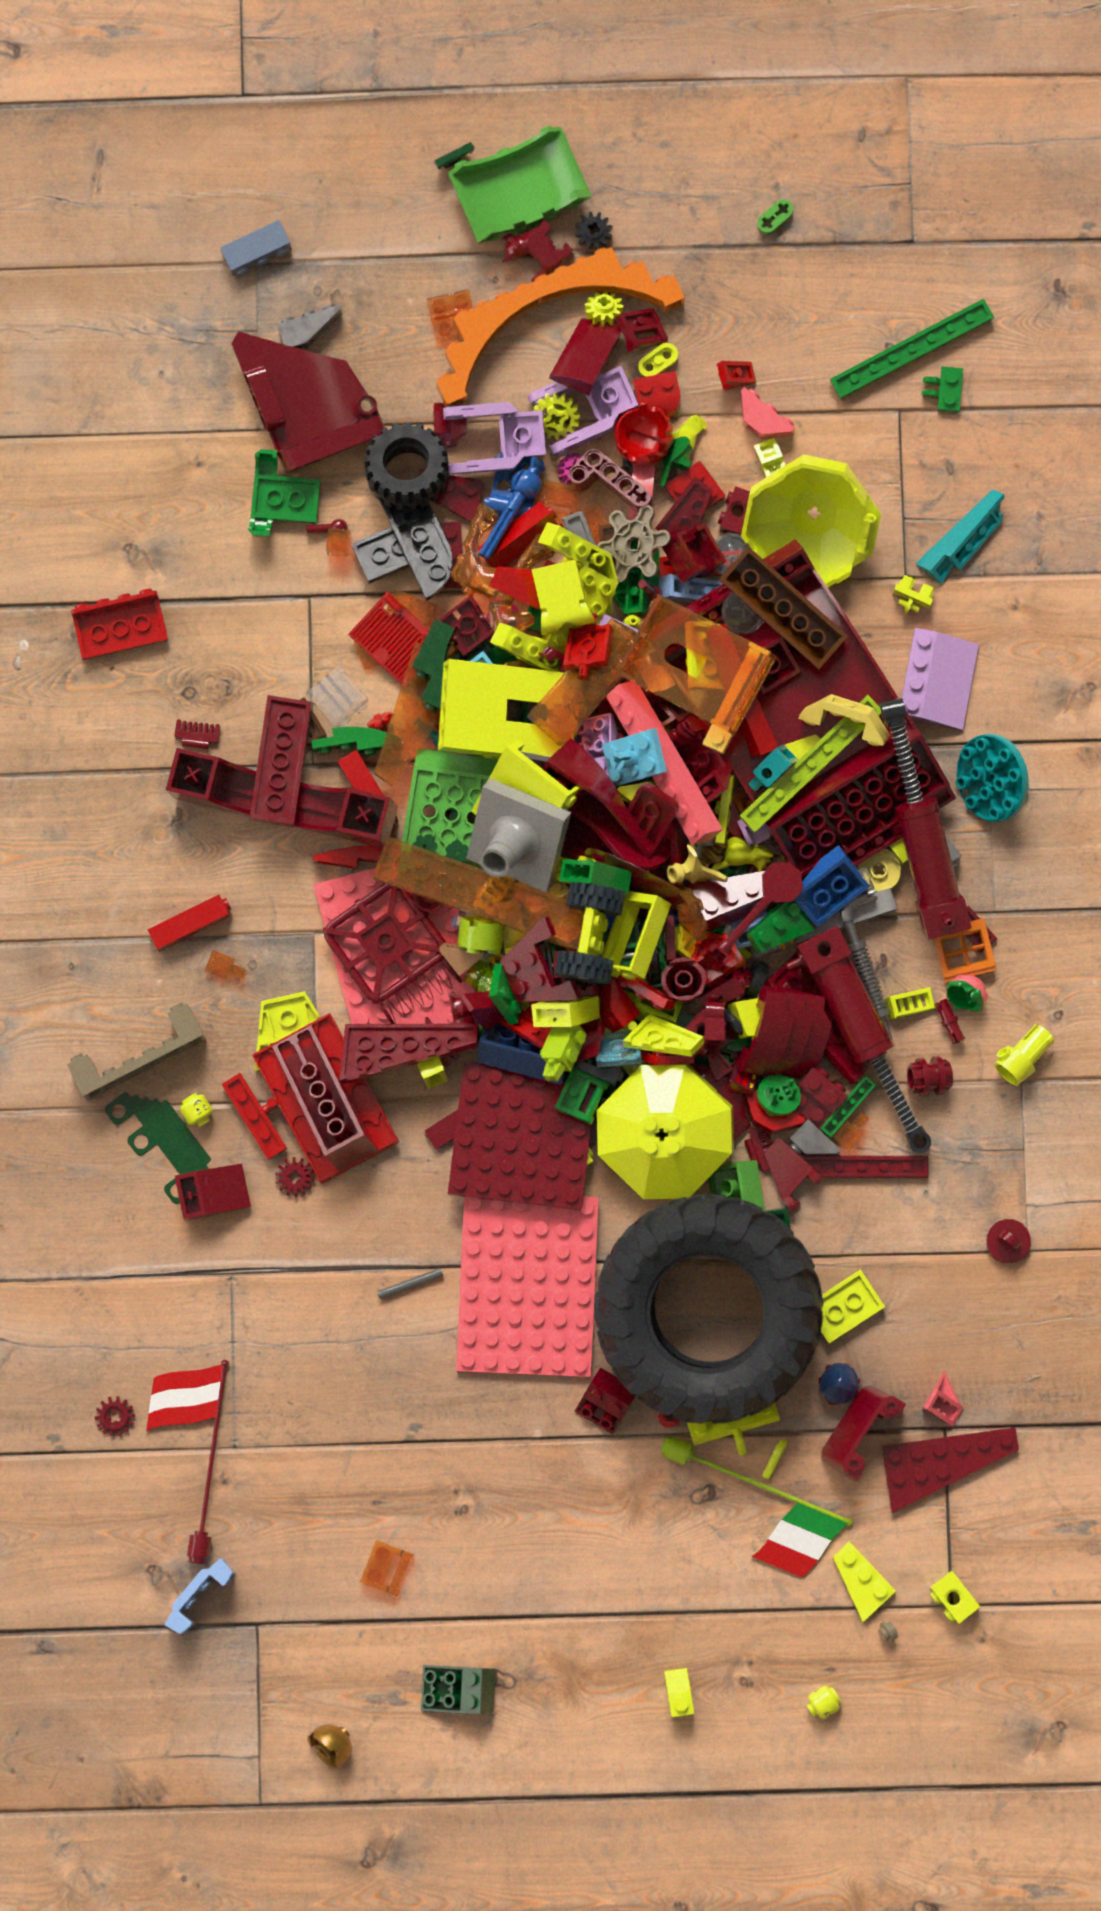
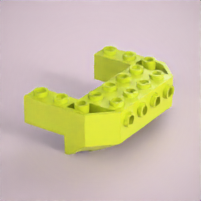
M547 522L538 543L564 556L562 562L577 561L586 603L591 613L598 615L596 624L599 625L603 615L606 614V608L610 600L616 593L618 585L611 554L569 530ZM499 622L490 643L538 669L560 672L561 661L555 658L551 661L543 660L538 653H542L547 646H550V648L554 647L557 652L565 655L569 628H579L582 626L567 624L560 631L545 634L541 639Z

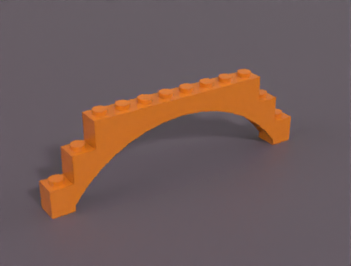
M612 247L608 249L601 248L595 251L594 255L588 258L581 257L568 267L566 265L561 266L548 276L546 274L540 275L534 282L528 285L527 283L520 284L514 291L508 294L503 292L490 302H480L475 306L476 308L470 311H460L453 318V325L462 342H453L445 349V358L453 374H444L436 381V389L445 407H455L467 402L466 390L484 350L509 323L528 310L563 296L591 292L603 293L607 291V293L627 295L661 307L664 313L684 305L685 296L675 276L668 277L665 275L658 278L656 283H654L643 261L639 263L631 262L625 266V269H622Z

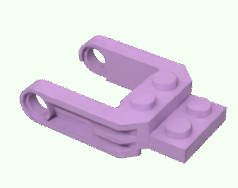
M622 366L601 374L590 395L587 396L594 415L599 422L571 433L565 439L549 445L553 457L565 454L614 432L620 418L619 415L639 407ZM554 382L530 393L527 398L531 407L538 405L539 398L545 401V394L553 397L554 392H557L558 397H561L563 393L568 394L575 390Z
M509 402L443 408L444 420L500 416L501 451L504 455L503 458L449 463V475L514 470L524 457L546 455L542 411L519 412Z

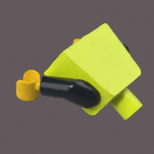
M721 998L719 1002H724V1020L740 1039L751 1037L753 1040L761 1015V1011L756 1006L758 998L728 1004V1007H725L726 1001Z

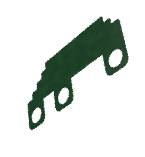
M124 1092L105 1107V1113L115 1125H120L133 1114L143 1126L127 1139L128 1144L137 1155H143L157 1144L179 1174L209 1169L207 1163L211 1161V1158L167 1100H164L162 1103L157 1098L150 1101L146 1096L140 1099L137 1094L130 1097L127 1092ZM121 1104L125 1107L126 1112L122 1118L112 1116L111 1109L114 1105ZM140 1134L148 1138V1145L143 1149H139L134 1145L135 1137ZM174 1178L165 1185L164 1191L174 1204H179V1198L172 1196L170 1192L172 1185L176 1184Z

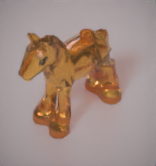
M479 504L463 543L465 555L457 554V561L451 570V577L455 582L463 586L462 592L466 595H472L473 597L474 594H477L489 600V623L494 632L499 622L520 631L534 625V616L531 613L513 612L511 606L515 599L489 587L497 568L482 565L478 554L479 542L486 531L494 528L499 518L495 510L484 504ZM537 534L531 544L525 549L514 568L531 570L536 563L551 559L556 552L538 543L541 534Z

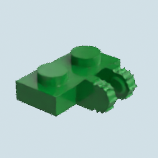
M941 366L940 378L923 377L922 382L924 384L939 385V391L926 389L922 391L921 396L937 398V411L959 413L963 368Z

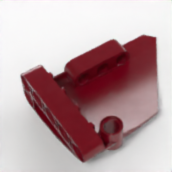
M240 331L237 332L231 345L265 430L269 432L274 447L278 451V457L285 474L368 442L375 435H381L380 431L385 427L377 409V401L374 397L368 395L346 360L295 348ZM364 400L368 401L371 405V410L368 412L361 408V402Z

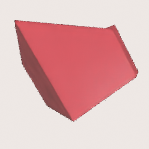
M943 1371L922 1409L953 1427L963 1406L960 1405L945 1371Z

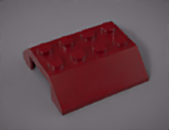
M689 715L677 726L678 730H671L668 736L709 804L728 789L732 765L725 753L723 755L702 744L710 726L695 716Z

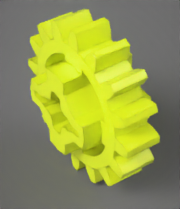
M554 392L553 397L545 394V401L539 398L538 405L534 406L533 411L543 412L547 408V413L543 416L544 433H548L547 439H550L552 435H555L556 440H559L560 435L566 438L568 432L574 433V427L579 425V420L577 419L580 418V412H576L578 404L572 405V397L566 400L565 393L561 397H558L557 392ZM571 416L570 422L566 425L565 420Z

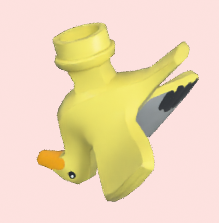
M688 844L689 856L685 863H675L667 869V876L671 883H682L685 879L692 884L709 881L710 879L720 882L728 881L727 876L703 866L700 861L702 854L701 844Z

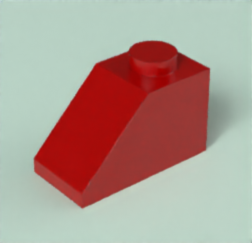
M615 978L611 979L610 984H602L600 986V1018H603L606 1027L613 1034L629 1024L640 1012Z

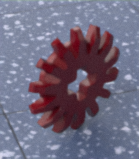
M292 1157V1163L290 1164L285 1159V1167L280 1164L278 1165L282 1172H275V1176H280L281 1178L275 1182L276 1184L282 1183L279 1190L282 1191L286 1188L287 1196L290 1195L291 1191L294 1192V1197H298L297 1191H301L305 1195L304 1188L307 1187L310 1190L312 1188L308 1182H315L314 1178L309 1177L310 1174L315 1172L314 1170H307L310 1163L305 1166L302 1165L303 1158L300 1159L299 1163H296V1157ZM294 1171H298V1175L301 1176V1180H297L296 1183H292V1179L288 1178L289 1174H293Z
M116 1396V1402H112L111 1397H108V1404L102 1400L100 1403L103 1405V1409L96 1408L95 1410L100 1412V1416H95V1420H101L97 1427L104 1426L105 1428L102 1431L104 1434L107 1430H110L111 1437H113L114 1431H117L118 1435L122 1436L121 1429L128 1432L129 1429L126 1425L134 1424V1422L129 1421V1417H135V1413L129 1414V1410L133 1406L131 1405L126 1408L125 1405L128 1400L125 1399L122 1403H119V1396ZM118 1410L121 1420L119 1422L115 1420L112 1423L109 1413L111 1411L115 1413Z

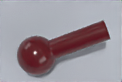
M335 519L331 524L306 525L307 534L332 532L336 536H342L348 530V525L343 519Z
M645 580L639 581V588L647 594L651 603L661 600L662 590L660 587L649 585Z

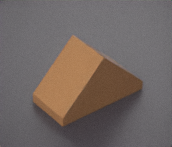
M443 943L440 946L441 954L459 976L487 954L486 950H480L479 954L467 953L466 949L459 948L457 944Z

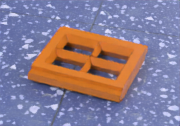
M984 918L970 921L972 929L934 939L945 983L952 981L958 975L975 976L997 970ZM980 932L982 944L966 948L963 936ZM959 937L962 949L946 953L943 941ZM984 948L986 960L970 964L967 952ZM963 953L966 965L950 969L947 957Z

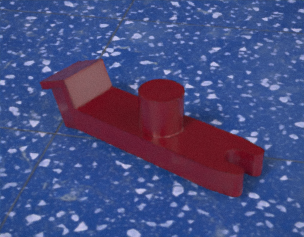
M547 646L542 653H538L543 660L551 661L555 658L561 661L559 671L569 672L563 666L565 655L557 652L554 647L550 648V646Z

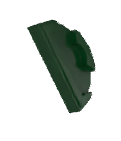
M469 142L434 160V163L440 170L442 167L449 169L462 161L463 156L472 154L475 147L472 142Z

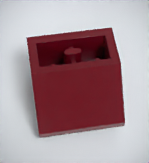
M600 1367L574 1412L609 1433L614 1434L636 1395L631 1394L616 1376Z

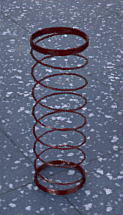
M446 960L453 973L452 976L461 984L463 982L461 977ZM416 999V1001H417L421 1006L424 1007V1002H423V1005H422V1004ZM381 1001L378 1002L389 1022L396 1024L393 1013L394 1021Z

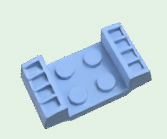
M220 1558L209 1569H202L172 1604L173 1611L165 1622V1626L181 1634L187 1632L195 1624L183 1612V1609L189 1610L197 1600L195 1595L199 1591L204 1592L212 1583L209 1580L211 1577L216 1579L222 1586H228L235 1575V1571L225 1559Z

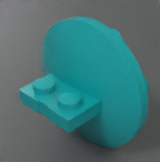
M988 733L972 738L962 748L957 762L956 786L960 790L966 807L981 819L990 822H1001L1014 817L1025 804L1028 790H1030L1027 767L1016 746L1001 735ZM965 788L969 792V796L966 798L962 792V789Z

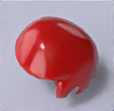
M641 403L639 409L635 408L627 411L619 418L615 427L614 436L617 450L626 460L635 465L650 466L658 463L668 454L674 441V427L671 424V419L666 416L662 409L652 407L647 403Z

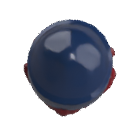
M848 1363L827 1365L826 1370L819 1377L821 1393L830 1405L843 1404L850 1401L858 1393V1385L861 1382L856 1371Z

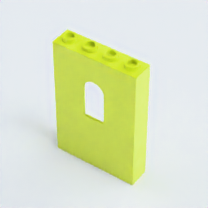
M448 659L443 663L438 750L501 757L505 747L518 739L524 744L521 752L551 757L570 738L574 740L577 735L575 716H577L579 704L576 702V695L580 690V681H577L578 674ZM507 699L545 705L549 711L548 720L544 724L506 721Z

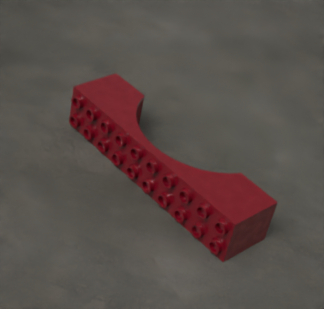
M176 748L166 791L176 800L250 817L256 771L231 763L220 757ZM300 782L293 827L387 849L398 806L391 797L348 787L332 788Z

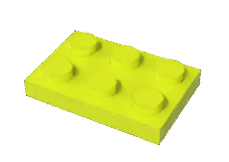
M861 1269L822 1294L823 1323L821 1333L829 1344L885 1308Z

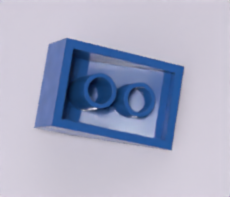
M838 845L821 858L802 881L803 890L794 900L818 927L868 889L870 885L864 875Z

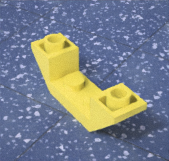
M831 694L805 707L799 715V719L804 720L809 725L820 726L826 717L827 711L835 716L849 717L856 723L864 722L866 725L862 739L874 746H883L889 738L888 731L873 707Z

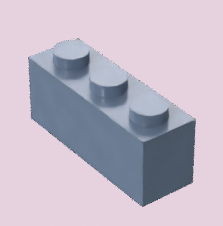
M280 220L220 247L232 276L236 274L238 276L244 275L249 271V268L255 265L258 267L263 266L269 262L270 258L275 256L282 257L289 252V249H292Z

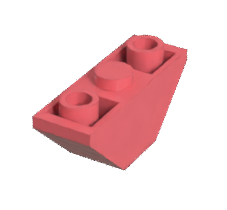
M745 387L741 390L743 424L748 430L760 439L790 437L794 434V423L786 416L782 418L778 415L776 408L768 402L766 404L759 399L760 396L754 390H747Z

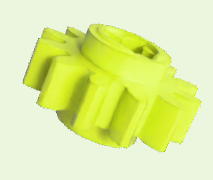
M604 291L603 295L595 292V298L588 297V303L585 304L586 318H593L594 325L598 322H601L602 327L605 326V322L613 325L614 319L616 320V317L623 313L622 299H615V293L609 296L607 291Z

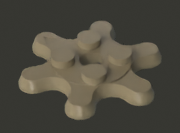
M650 505L641 507L637 517L633 520H627L622 511H613L610 514L609 521L614 527V536L610 540L601 541L597 545L616 559L615 571L618 582L626 581L631 570L637 567L642 570L645 576H655L658 572V567L653 560V554L658 550V547L666 546L671 542V535L668 531L652 530L651 523L655 516V511ZM634 539H639L638 549L632 550L631 542Z

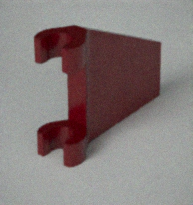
M780 1137L764 1153L782 1201L791 1210H796L801 1203L791 1194L807 1176L816 1184H819L824 1176Z

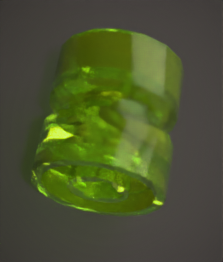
M484 960L477 961L466 973L465 982L474 990H478V992L490 991L493 967Z

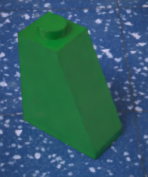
M563 859L559 882L602 885L619 889L628 894L632 872L596 861Z

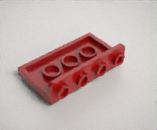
M152 589L141 590L139 594L132 596L129 593L118 596V599L111 601L108 598L96 601L97 604L89 606L87 603L75 606V609L71 610L82 660L169 641L157 591H152Z

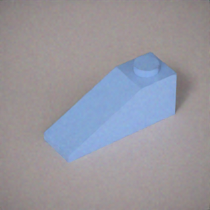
M669 574L659 578L658 587L662 590L660 601L693 603L723 583L717 580L694 578L691 581L681 583L677 575Z

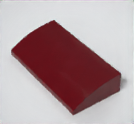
M581 318L552 370L549 379L589 396L620 340L622 331L619 325L615 323L610 325L608 322H605V326L602 327L601 322L594 325L593 319Z

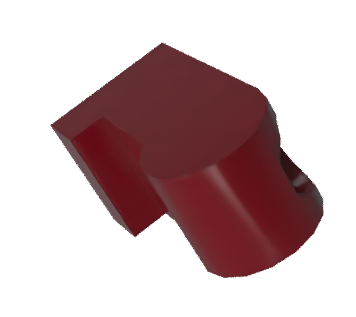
M706 1002L704 1044L724 1045V1002Z

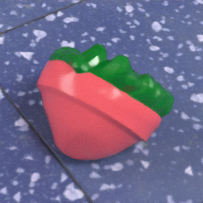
M972 975L956 976L949 982L946 989V997L950 1003L954 1004L955 1009L961 1008L970 1012L980 1013L988 999L984 983L981 979Z

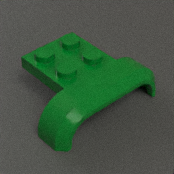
M260 449L255 453V476L251 517L248 531L255 537L270 538L273 521L317 524L320 479L277 476V450Z

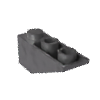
M331 304L316 313L308 311L302 314L300 318L294 319L290 317L282 320L278 324V329L283 344L299 349L308 348L342 314L341 306Z

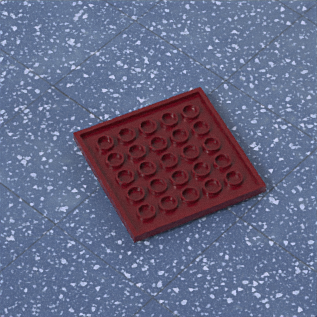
M464 1062L447 1194L582 1210L591 1125L555 1110L569 1074L561 1085L538 1078H531L516 1072H509L501 1068L490 1067L485 1064ZM590 1084L579 1111L585 1113L596 1089L595 1085Z

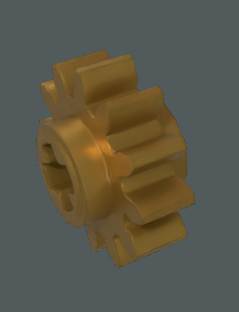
M715 842L712 846H705L701 850L700 859L703 866L712 868L715 864L722 862L725 859L723 852L727 848V843Z

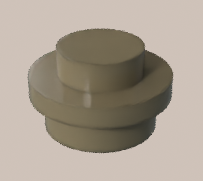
M891 1622L880 1623V1629L878 1630L880 1638L889 1644L894 1643V1639L898 1638L895 1626Z

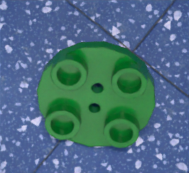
M770 1075L764 1078L756 1091L758 1102L766 1113L772 1117L776 1115L786 1116L793 1113L798 1108L801 1100L799 1087L794 1080L782 1075Z

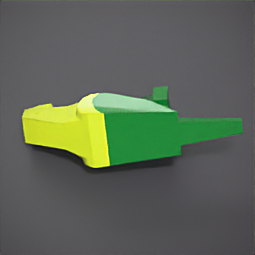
M697 415L690 416L673 433V444L668 454L663 458V470L659 486L664 487L671 466L679 470H687L691 466L689 456L695 447L697 433L701 432V430H706L707 425L703 418Z

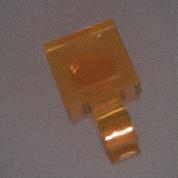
M215 950L212 951L205 968L206 972L226 979L228 974L243 979L246 973L244 968L232 965L233 957Z
M861 1112L852 1124L846 1120L832 1138L850 1151L863 1136L859 1129L867 1121L868 1117Z

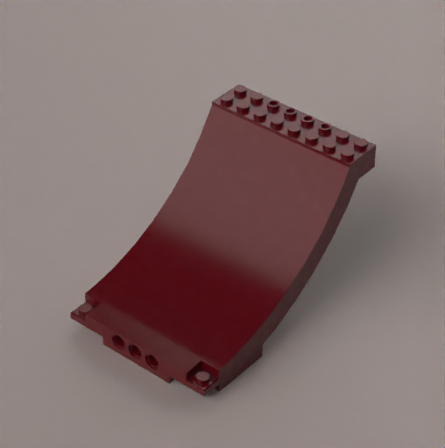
M795 539L764 558V561L848 635L818 670L763 619L755 627L746 631L733 630L727 625L742 663L752 644L773 654L755 690V694L778 747L815 734L822 738L845 716H835L827 711L826 717L820 726L809 725L804 720L799 719V715L805 707L831 694L857 703L869 695L879 707L880 703L898 699L877 662L815 570L804 548ZM724 584L645 632L653 648L675 679L678 688L699 720L710 727L726 694L722 691L689 689L688 667L685 662L687 658L685 623L694 621L726 624L722 612L724 603L734 593ZM907 712L908 719H906L904 726L906 725L907 740L910 742V752L914 759V769L917 770L916 775H918V785L921 787V797L937 798L940 809L955 800L956 796L922 733L917 729ZM882 714L878 716L889 733V738L883 746H874L869 744L868 741L863 740L864 730L861 731L764 823L786 861L790 862L801 872L802 881L819 860L838 845L855 866H858L902 838L896 807L908 801V797L905 794L904 780L901 778L902 772H900V764L897 761L898 756L896 755L895 744H893V735L890 733L891 728L885 725ZM739 722L725 754L732 765L731 771L751 803H754L768 788L764 786L757 793L750 787L749 782L755 777L753 771L772 751L751 757L741 723ZM768 768V769H767L768 774H769V775H772L771 770Z

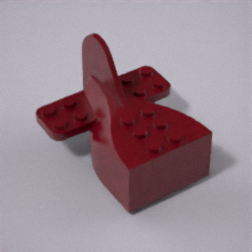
M572 738L546 761L543 770L570 791L576 786L579 787L575 795L577 797L575 803L567 810L571 812L561 855L579 859L580 856L586 857L585 851L588 848H594L645 871L659 868L671 857L670 838H664L679 811V804L675 799L653 784L644 783L639 787L627 807L606 772ZM593 854V857L597 861L603 863L605 862V859L602 856H600L599 854Z

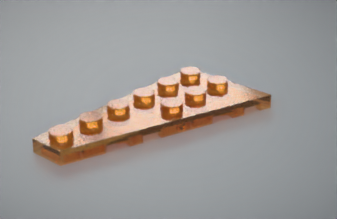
M417 641L409 660L374 771L376 776L391 787L440 721V712L432 713L424 709V705L420 700L430 678L423 680L415 675L416 672L413 671L412 665L422 646Z

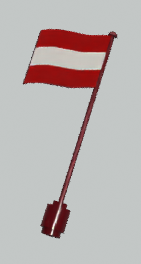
M222 1360L220 1365L201 1370L169 1372L156 1376L153 1379L146 1431L161 1426L193 1424L215 1418L200 1530L195 1531L194 1535L189 1536L187 1556L190 1563L206 1564L210 1556L212 1538L208 1537V1532H204L226 1369L227 1365H229L228 1360Z

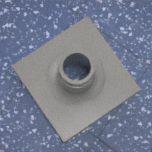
M490 778L482 788L466 859L480 864L484 871L493 877L506 875L547 893L554 885L571 812Z

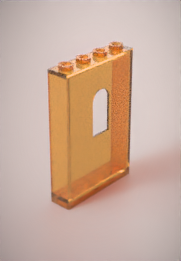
M658 594L651 601L646 618H643L639 623V631L635 638L630 640L626 655L618 662L616 674L734 736L777 656ZM680 644L707 658L698 678L666 662L664 654L668 646Z

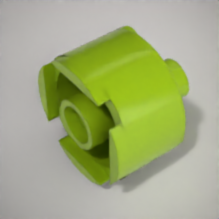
M479 915L460 917L458 947L466 949L467 953L479 954L480 950H486L489 954H500L505 921L495 918L494 922H491L488 916Z

